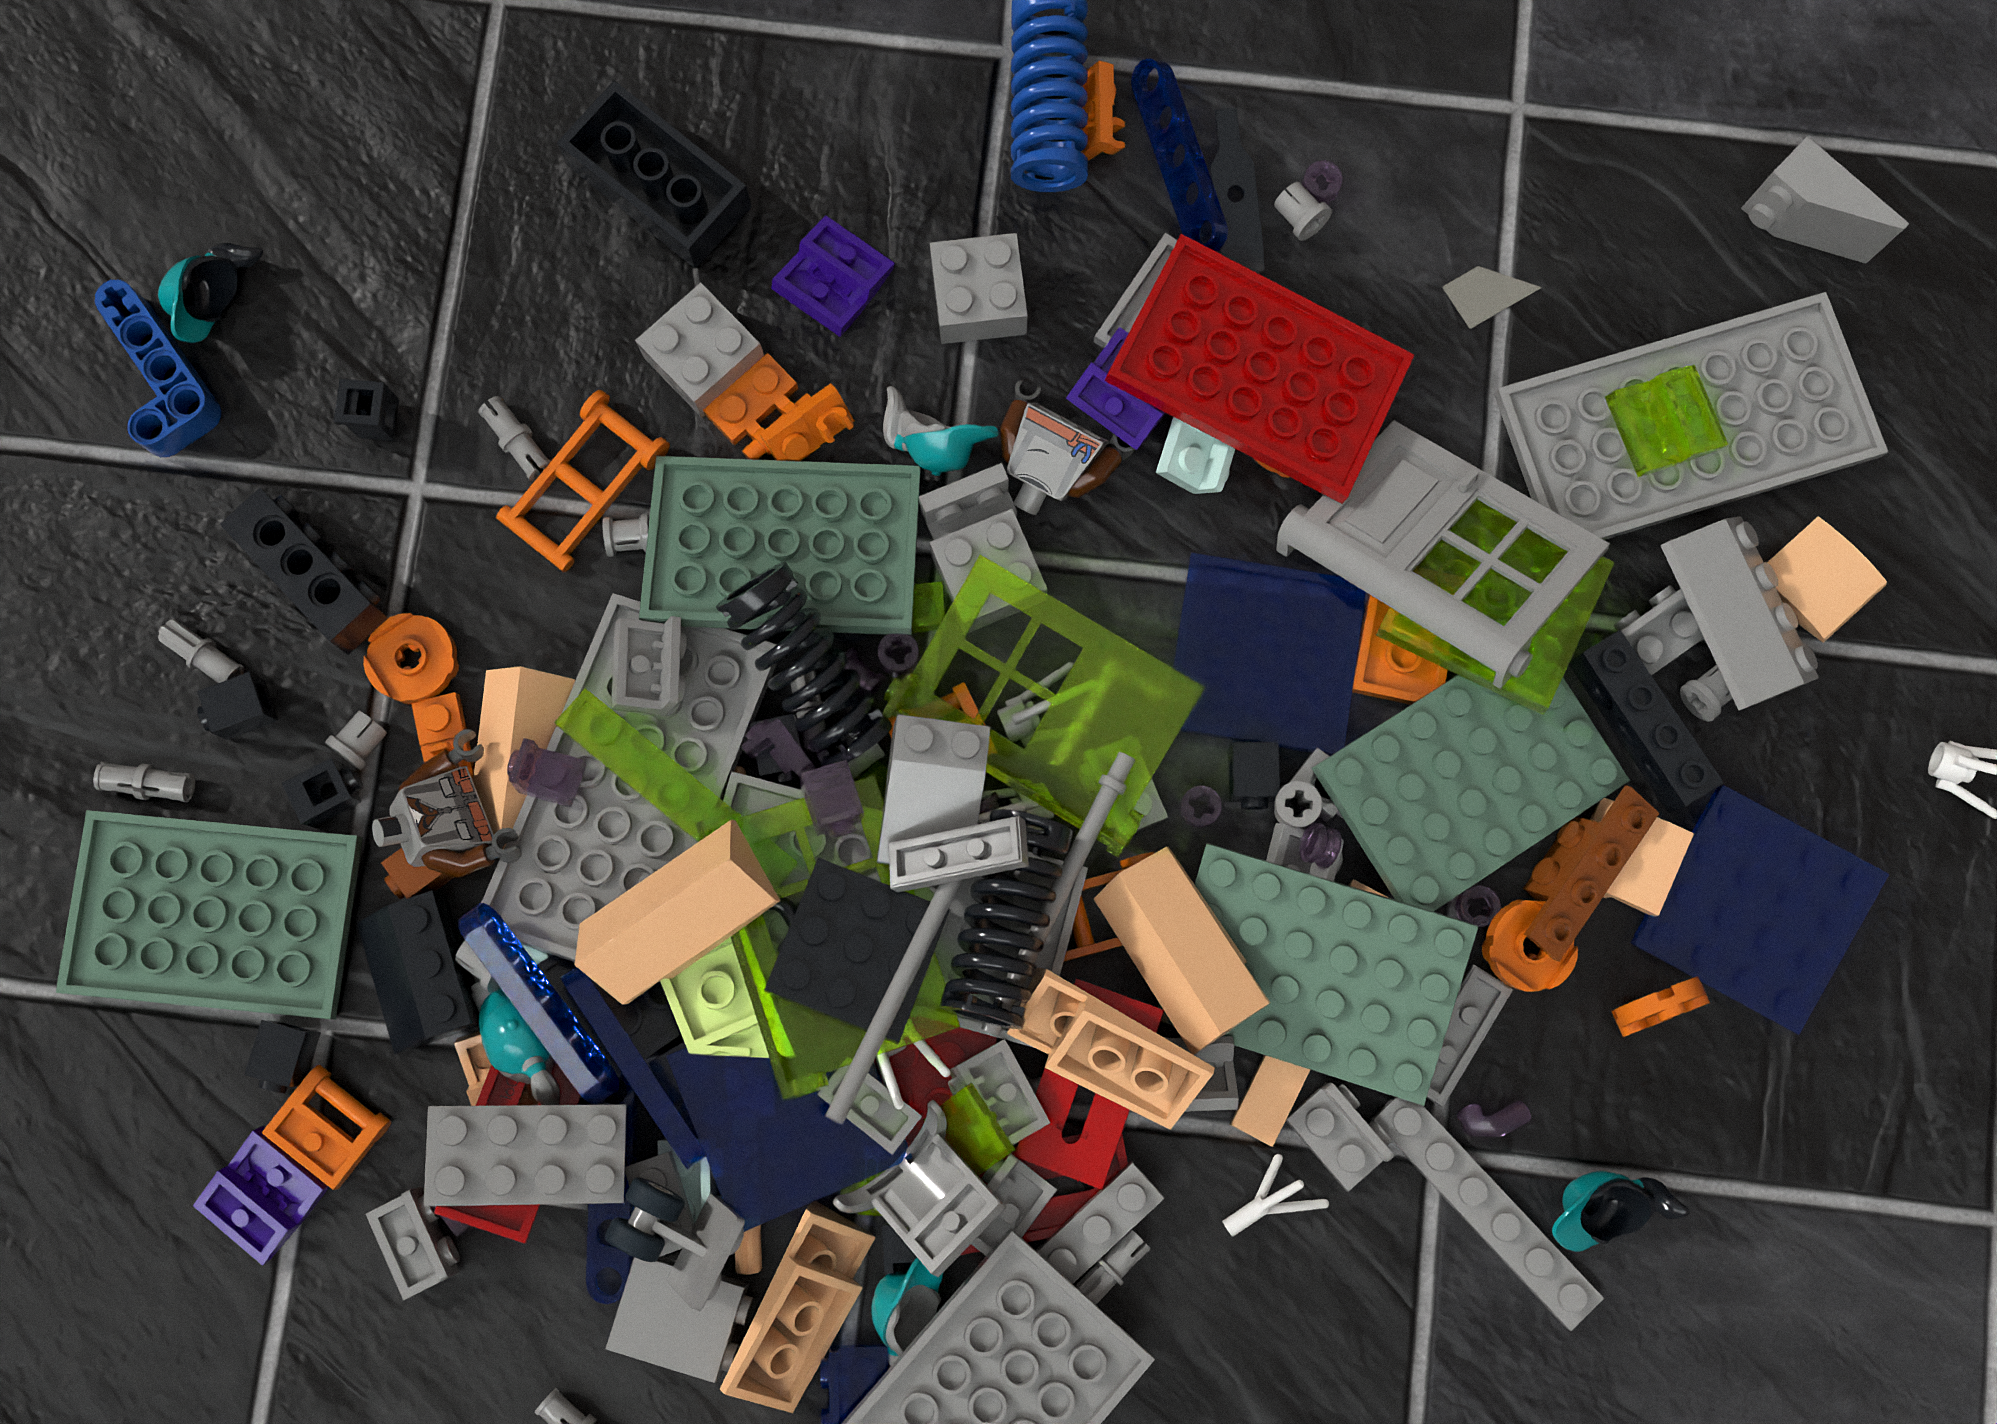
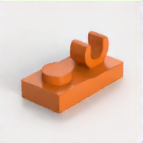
M1100 60L1087 69L1088 79L1083 85L1088 93L1087 103L1083 107L1088 114V122L1082 130L1088 136V144L1081 152L1088 158V161L1101 152L1114 155L1125 148L1124 142L1113 138V133L1125 127V122L1122 119L1113 117L1112 106L1116 96L1114 64Z
M830 383L763 430L759 435L775 460L801 461L820 448V445L823 443L834 442L833 436L844 428L851 430L854 427L853 422L855 420L838 390Z
M453 692L411 702L424 763L444 749L448 751L453 750L456 734L467 729L460 695ZM469 741L464 744L463 751L471 750ZM461 760L458 763L459 767L467 766L473 781L474 762Z

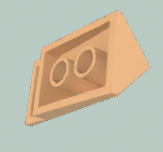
M521 666L486 670L477 745L482 744L484 747V754L481 759L475 761L473 783L493 835L502 828L513 829L576 681L575 679Z
M736 820L728 821L581 922L574 965L622 1005L629 1004L662 979L674 978L780 902L777 893Z
M1169 846L1117 874L1094 898L1191 1054H1197L1271 1003L1245 966V963H1247L1246 959Z
M1039 967L1037 974L1032 978L1028 986L1032 993L1031 999L1028 1002L1021 1001L1019 1005L1026 1008L1023 1029L1008 1028L1007 1031L1008 1035L1048 1054L1045 1064L1046 1069L1170 1130L1212 1077L1215 1067L1048 969Z
M816 1200L806 1208L720 1387V1390L725 1395L789 1413L794 1412L863 1289L853 1278L876 1238L872 1233Z

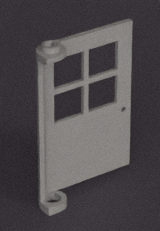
M1393 420L1375 439L1345 502L1341 504L1323 495L1310 509L1302 504L1297 505L1287 515L1280 527L1276 551L1288 557L1294 549H1297L1495 671L1493 685L1501 689L1512 675L1519 678L1525 672L1533 658V654L1528 652L1532 638L1608 550L1610 543ZM1476 500L1483 502L1517 522L1490 554L1449 531ZM1526 528L1568 552L1541 584L1499 560ZM1441 539L1481 562L1480 566L1454 595L1413 572ZM1490 569L1532 593L1505 626L1463 602Z

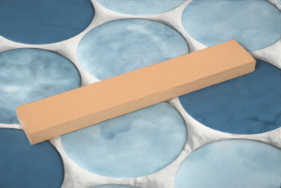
M1354 879L1348 885L1387 897ZM1264 1055L1229 1125L1273 1147L1310 1069Z

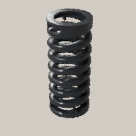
M785 561L769 568L740 586L720 601L716 608L725 617L731 615L727 625L730 629L736 630L757 617L783 606L765 623L741 640V646L744 650L748 651L775 635L796 627L781 642L755 660V667L759 671H764L785 657L811 646L797 661L769 680L768 686L772 691H779L797 678L826 666L809 683L787 696L782 701V708L787 712H791L814 696L840 686L823 703L806 712L795 722L796 729L799 732H805L825 720L831 714L853 706L838 722L821 731L809 741L810 750L818 752L816 755L821 761L822 768L824 770H831L853 760L878 743L891 730L892 724L880 708L870 710L874 703V696L868 689H858L861 676L857 670L844 669L848 661V656L844 650L839 648L830 649L834 642V635L828 628L816 629L821 620L818 610L811 607L802 609L807 601V594L803 588L796 587L798 582ZM838 741L837 744L833 746L830 750L827 748L831 744Z
M1006 809L991 811L990 822L1020 816L1027 825L1043 829L1042 831L1026 827L1027 846L1033 848L1032 853L1035 856L1041 857L1042 851L1054 854H1066L1068 852L1073 831L1068 827L1053 820L1025 812ZM1028 857V867L1013 869L1049 879H1059L1063 873L1060 865ZM1003 872L983 875L981 877L984 879L974 882L970 889L971 897L978 904L970 905L964 912V920L972 928L961 931L957 938L958 945L966 953L958 954L951 960L952 971L961 978L952 979L945 984L939 1007L950 1013L975 1021L1005 1028L1023 1029L1026 1008L1012 1005V1009L1009 1011L1002 1008L1003 1001L995 998L994 1003L991 1004L971 994L1028 1002L1032 995L1030 989L1001 980L978 969L996 970L1034 977L1038 971L1037 965L1003 954L984 944L1010 946L1038 953L1043 950L1044 942L1040 938L1010 930L989 919L1009 920L1046 928L1050 924V917L1046 913L1009 903L993 894L1020 896L1048 904L1055 902L1057 895L1051 888L1023 882Z

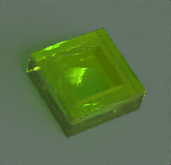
M943 582L915 584L912 633L947 629Z

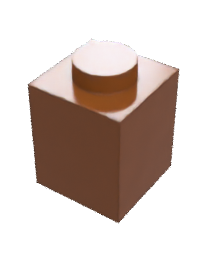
M402 848L381 862L389 873L384 880L399 899L404 897L407 899L431 890L437 891L454 878L430 870L426 866L413 867L407 862Z

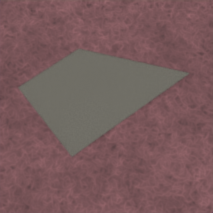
M1480 266L1442 286L1469 329L1542 288Z

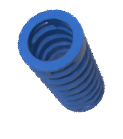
M1012 0L1011 28L1014 34L1011 38V50L1014 56L1011 59V71L1014 77L1011 80V93L1014 98L1011 102V114L1014 120L1011 123V136L1014 141L1011 145V158L1014 164L1011 167V180L1021 188L1038 192H1059L1076 188L1087 180L1088 158L1081 152L1088 144V136L1082 130L1088 122V114L1083 109L1088 100V93L1083 87L1088 79V71L1083 66L1088 57V50L1083 44L1088 36V29L1083 23L1088 13L1087 0ZM1046 9H1064L1065 16L1036 17L1033 14ZM1049 31H1064L1070 34L1062 36H1051L1040 33ZM1057 52L1066 53L1070 55L1062 57L1044 56L1042 54ZM1051 74L1068 75V77L1063 78H1050L1044 76ZM1049 96H1065V97H1069V98H1064V99H1049V98H1044V97H1049ZM1047 118H1066L1065 120H1047ZM1046 140H1067V141L1052 142V141H1046ZM1035 175L1042 176V177H1050V178H1054V179H1053V180L1036 179V178H1035Z

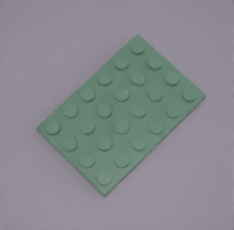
M656 456L639 620L664 624L671 616L681 617L682 627L729 628L727 621L731 615L725 617L722 612L717 610L716 605L749 580L769 568L786 561L798 582L796 587L803 588L807 594V601L802 609L807 607L816 608L821 615L820 623L816 629L828 628L831 632L912 635L921 467L910 465ZM783 606L767 612L737 629H757ZM793 627L786 631H793L796 627Z
M1536 635L1532 638L1528 650L1529 653L1533 654L1529 666L1519 678L1512 675L1501 689L1493 685L1496 672L1477 662L1311 768L1395 900L1434 912L1630 781Z
M86 810L56 993L336 1020L363 838L354 835Z
M1207 843L1195 886L1246 959L1247 963H1245V966L1271 1002L1223 1036H1232L1235 1046L1424 1106L1478 925ZM1164 1011L1161 1022L1173 1025Z

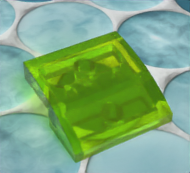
M1695 365L1660 373L1650 381L1620 388L1605 396L1638 477L1685 463L1729 445Z

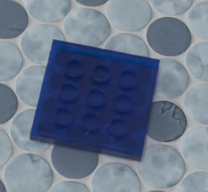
M1191 553L1163 729L1242 742H1279V748L1310 753L1318 747L1328 756L1345 747L1366 592L1340 576Z
M1719 785L1692 831L1694 835L1659 916L1654 917L1646 914L1630 943L1693 978L1698 976L1702 983L1799 1035L1889 874L1727 786Z
M790 1004L777 1010L796 1054V1057L792 1059L692 1055L688 1052L687 1048L666 1056L722 1199L745 1219L744 1232L902 1163L908 1148V1144L904 1139L892 1155L847 1118L843 1125L825 1117L830 1105L817 1094L846 1057L853 1060L855 1054L833 1042L827 1045L805 1008L795 1004ZM855 1041L852 1045L855 1049H858L861 1043ZM873 1062L868 1073L883 1084ZM911 1153L905 1157L906 1160L913 1158Z

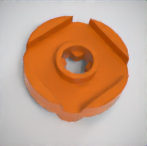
M401 613L389 617L370 635L367 657L364 655L363 663L366 676L376 690L402 704H411V702L436 697L449 685L451 679L457 675L459 670L456 645L449 632L437 621L422 615H413L412 613ZM407 648L414 652L421 651V657L418 659L419 664L413 669L410 666L402 668L400 664L405 659L403 651Z
M1514 900L1494 916L1488 927L1486 940L1482 945L1483 957L1489 962L1491 970L1498 979L1514 989L1535 992L1559 986L1568 978L1577 962L1578 946H1574V941L1560 962L1553 960L1541 948L1537 955L1532 953L1525 955L1523 942L1527 936L1524 933L1546 901Z
M1697 976L1625 1004L1611 1012L1622 1036L1625 1037L1670 1020L1682 1013L1707 1005L1710 1001Z

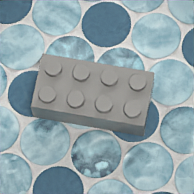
M626 1105L428 1106L423 1206L624 1203Z

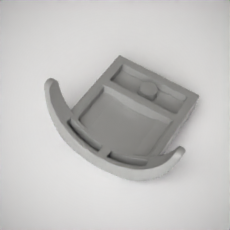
M931 1100L927 1103L928 1112L925 1122L906 1151L874 1180L853 1192L838 1195L834 1199L833 1204L840 1211L846 1213H856L876 1208L928 1271L939 1277L993 1222L1006 1206L945 1139L947 1129L945 1113L934 1100Z

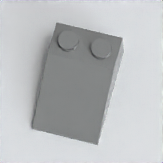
M1808 136L1771 173L1741 207L1749 215L1754 225L1765 229L1774 237L1865 264L1909 224Z
M897 714L892 731L877 863L889 865L888 843L978 824L990 736L989 726Z

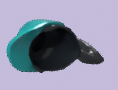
M220 243L209 248L205 255H196L181 260L168 270L159 286L158 299L163 310L171 316V332L173 336L187 343H196L205 339L214 323L221 319L222 311L236 294L237 268L253 266L262 257L263 250L261 248L243 247L232 243Z
M1597 1171L1584 1174L1567 1185L1562 1198L1565 1212L1554 1223L1552 1233L1555 1240L1562 1247L1570 1251L1580 1252L1598 1243L1608 1244L1613 1238L1639 1231L1654 1212H1659L1667 1219H1677L1688 1216L1690 1210L1678 1201L1662 1182L1656 1179L1642 1177L1630 1180L1624 1175Z

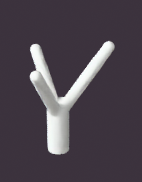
M1276 1154L1254 1200L1222 1222L1231 1236L1234 1237L1266 1214L1323 1209L1329 1206V1201L1327 1199L1279 1203L1304 1187L1302 1180H1297L1267 1197L1283 1160L1282 1155Z

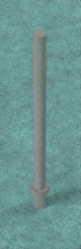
M1118 752L1108 774H1102L1098 782L1102 786L1061 866L1063 870L1062 877L1055 879L1051 886V889L1056 892V900L1051 904L1043 903L1039 911L1049 915L1050 924L1046 928L1032 926L1028 935L1040 938L1045 943L1118 794L1123 795L1127 788L1124 782L1135 762V759L1131 756ZM1020 949L1016 958L1035 963L1040 952ZM1008 973L1005 981L1023 987L1028 976ZM996 997V999L1003 1001L1002 1008L1011 1011L1012 1005H1014L1016 1000ZM983 1023L981 1029L998 1037L1002 1027Z
M962 880L939 884L825 1115L828 1119L843 1125Z

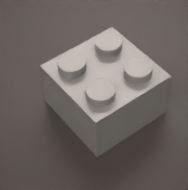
M1017 233L930 243L941 344L1027 334V308Z
M699 283L635 340L644 359L701 418L705 416L703 409L764 356L761 344L702 283Z
M1013 509L929 542L931 557L964 634L1046 601V584Z

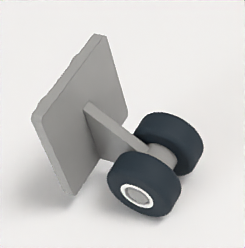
M636 1177L633 1179L625 1195L626 1200L634 1205L635 1209L629 1220L621 1217L614 1218L605 1234V1239L617 1249L646 1262H656L665 1246L664 1239L658 1234L682 1246L683 1248L667 1278V1282L690 1308L700 1312L706 1301L711 1300L717 1293L721 1283V1271L729 1255L734 1254L742 1242L745 1219L721 1198L710 1194L691 1232L668 1223L678 1220L685 1206L684 1199L655 1182Z

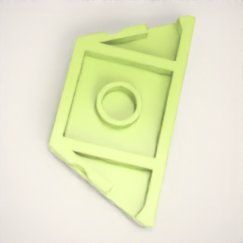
M744 928L674 978L662 979L660 981L690 1054L792 1059L796 1057L773 998L770 994L764 992L766 981Z

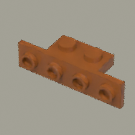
M1624 786L1601 822L1575 817L1559 830L1556 841L1545 857L1535 865L1532 876L1523 887L1534 899L1546 901L1524 935L1553 960L1560 962L1660 814L1631 786Z

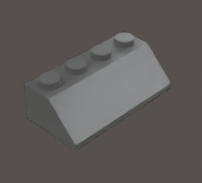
M1741 516L1723 519L1660 545L1738 710L1769 700L1819 678L1815 670L1818 668L1815 654L1807 644L1802 643L1795 629L1798 627L1797 617L1793 609L1787 603L1782 602L1777 592L1778 579L1770 564L1763 562L1756 548L1759 544L1757 534L1748 522L1743 521Z

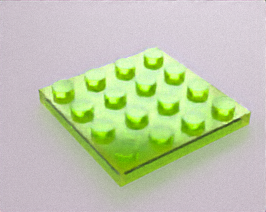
M1476 500L1449 531L1490 554L1517 522L1483 502ZM1526 528L1499 560L1541 584L1568 552ZM1441 539L1413 572L1454 595L1480 566L1481 562ZM1601 557L1532 638L1528 652L1533 654V658L1525 672L1519 678L1512 675L1501 689L1493 685L1495 671L1389 607L1376 636L1544 715L1553 700L1615 562L1605 557ZM1490 569L1463 602L1505 626L1532 593Z

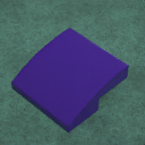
M825 215L800 241L799 252L772 279L771 289L841 337L881 288L893 270L895 263Z
M1119 327L1095 362L1090 363L1066 399L1135 450H1138L1166 413L1104 381L1129 334Z
M264 1126L251 1132L229 1165L216 1172L193 1205L194 1208L262 1266L285 1244L330 1188L263 1135Z

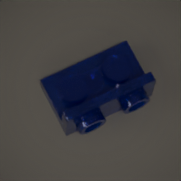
M885 1344L832 1346L829 1351V1359H821V1389H829V1408H822L821 1424H842L889 1369L888 1347Z

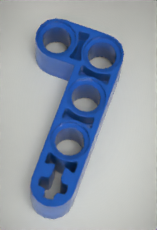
M109 280L103 283L95 294L96 307L157 395L156 398L131 415L128 421V433L136 443L155 456L162 458L175 455L218 425L221 418L219 403L151 305L129 284L122 280ZM124 305L126 306L128 311L132 313V315L128 317L124 315ZM152 334L151 340L141 346L143 339L147 335ZM176 367L174 375L164 380L166 372ZM196 401H200L198 409L191 414H187L189 406ZM162 425L161 433L156 438L150 439L152 431Z

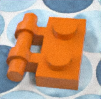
M767 353L703 411L705 416L734 446L748 435L753 441L742 450V453L747 459L758 460L765 453L771 455L770 450L759 435V433L765 430L759 423L777 409L782 415L773 422L775 423L811 396L806 393L795 404L788 398L799 389L797 382Z

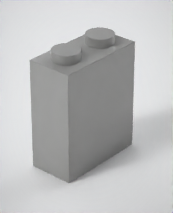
M660 1256L656 1262H646L634 1257L605 1349L715 1383L720 1378L722 1371H729L737 1354L739 1344L733 1343L732 1338L736 1325H745L752 1306L753 1297L746 1295L749 1283L721 1274V1283L717 1293L711 1300L706 1301L703 1309L699 1312L690 1308L667 1282V1278L676 1260Z

